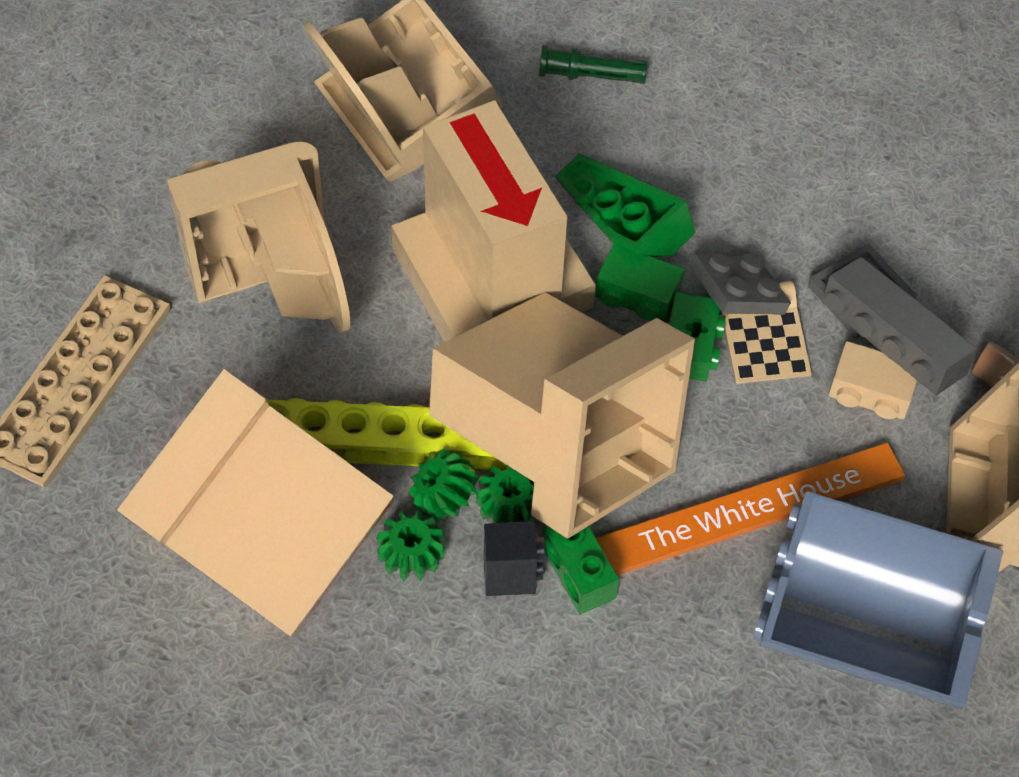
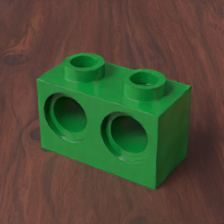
M549 526L545 527L543 531L545 554L579 615L615 600L619 578L589 526L568 539Z

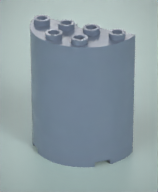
M806 491L802 505L793 503L786 527L794 529L791 542L782 540L753 639L761 641V647L962 710L967 703L982 641L981 635L989 613L1003 550ZM785 596L951 648L950 659L781 607L783 597Z

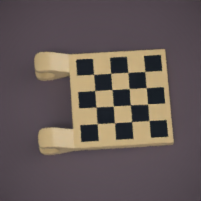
M792 281L779 283L781 290L791 302L785 315L723 314L719 310L720 315L726 316L724 333L736 384L812 375L797 309L795 285Z

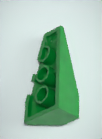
M579 153L555 175L561 186L611 242L638 255L672 257L696 233L686 201Z

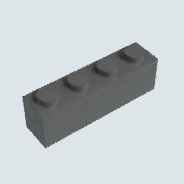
M859 257L830 275L822 303L937 396L967 375L977 348L864 258Z

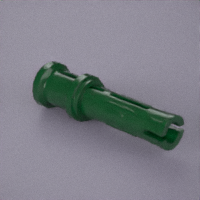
M542 45L539 67L540 77H544L546 74L567 76L568 80L578 79V76L640 84L645 83L647 61L581 54V51H578L576 48H572L571 51L549 49L548 45Z

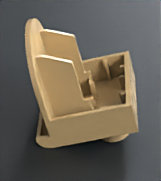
M402 0L368 25L361 17L325 29L320 34L309 21L302 25L310 41L330 70L314 81V83L388 181H394L424 164V126L494 100L500 109L503 107L493 85L425 0Z
M292 142L224 163L215 160L200 161L188 167L182 175L167 179L184 264L198 303L268 282L281 316L320 320L330 319L338 333L349 331V307L337 258L325 226L318 151L313 145L306 142Z

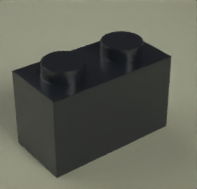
M535 521L484 524L483 562L486 596L535 594L536 580H543V562H545L544 538L536 537Z

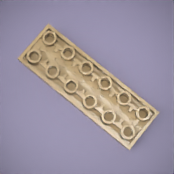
M104 275L0 418V467L10 470L44 488L49 486L168 315L170 304Z

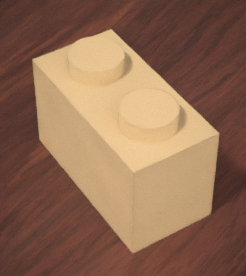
M846 341L829 397L837 399L841 405L846 407L861 406L874 410L878 416L885 419L900 418L904 420L917 381L883 352Z

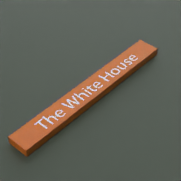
M885 443L597 537L596 540L618 576L789 519L793 503L802 505L806 491L834 500L844 501L904 480L905 474L889 444Z

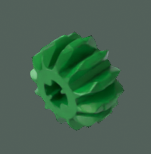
M443 448L438 454L430 452L426 463H418L420 470L417 474L410 477L414 485L410 488L409 493L413 496L414 504L418 506L419 510L426 515L430 514L436 519L445 521L450 515L458 517L461 507H470L468 499L471 495L478 492L474 484L478 481L479 476L475 473L474 466L470 464L467 458Z
M505 465V470L503 471L492 466L489 477L481 476L479 480L480 490L476 493V503L478 506H481L480 515L483 520L492 518V523H503V521L508 523L516 521L530 522L531 517H533L531 511L534 482L508 465Z
M401 510L398 514L399 522L386 519L384 523L385 531L378 532L376 539L377 545L380 547L377 549V557L380 562H386L385 570L388 574L396 572L400 568V578L404 582L409 576V571H415V576L421 581L424 577V567L426 570L435 573L438 569L437 560H442L445 557V547L443 546L445 534L442 529H436L437 522L434 520V517L422 521V513L417 510L413 518H407L406 514ZM408 542H414V547H408Z

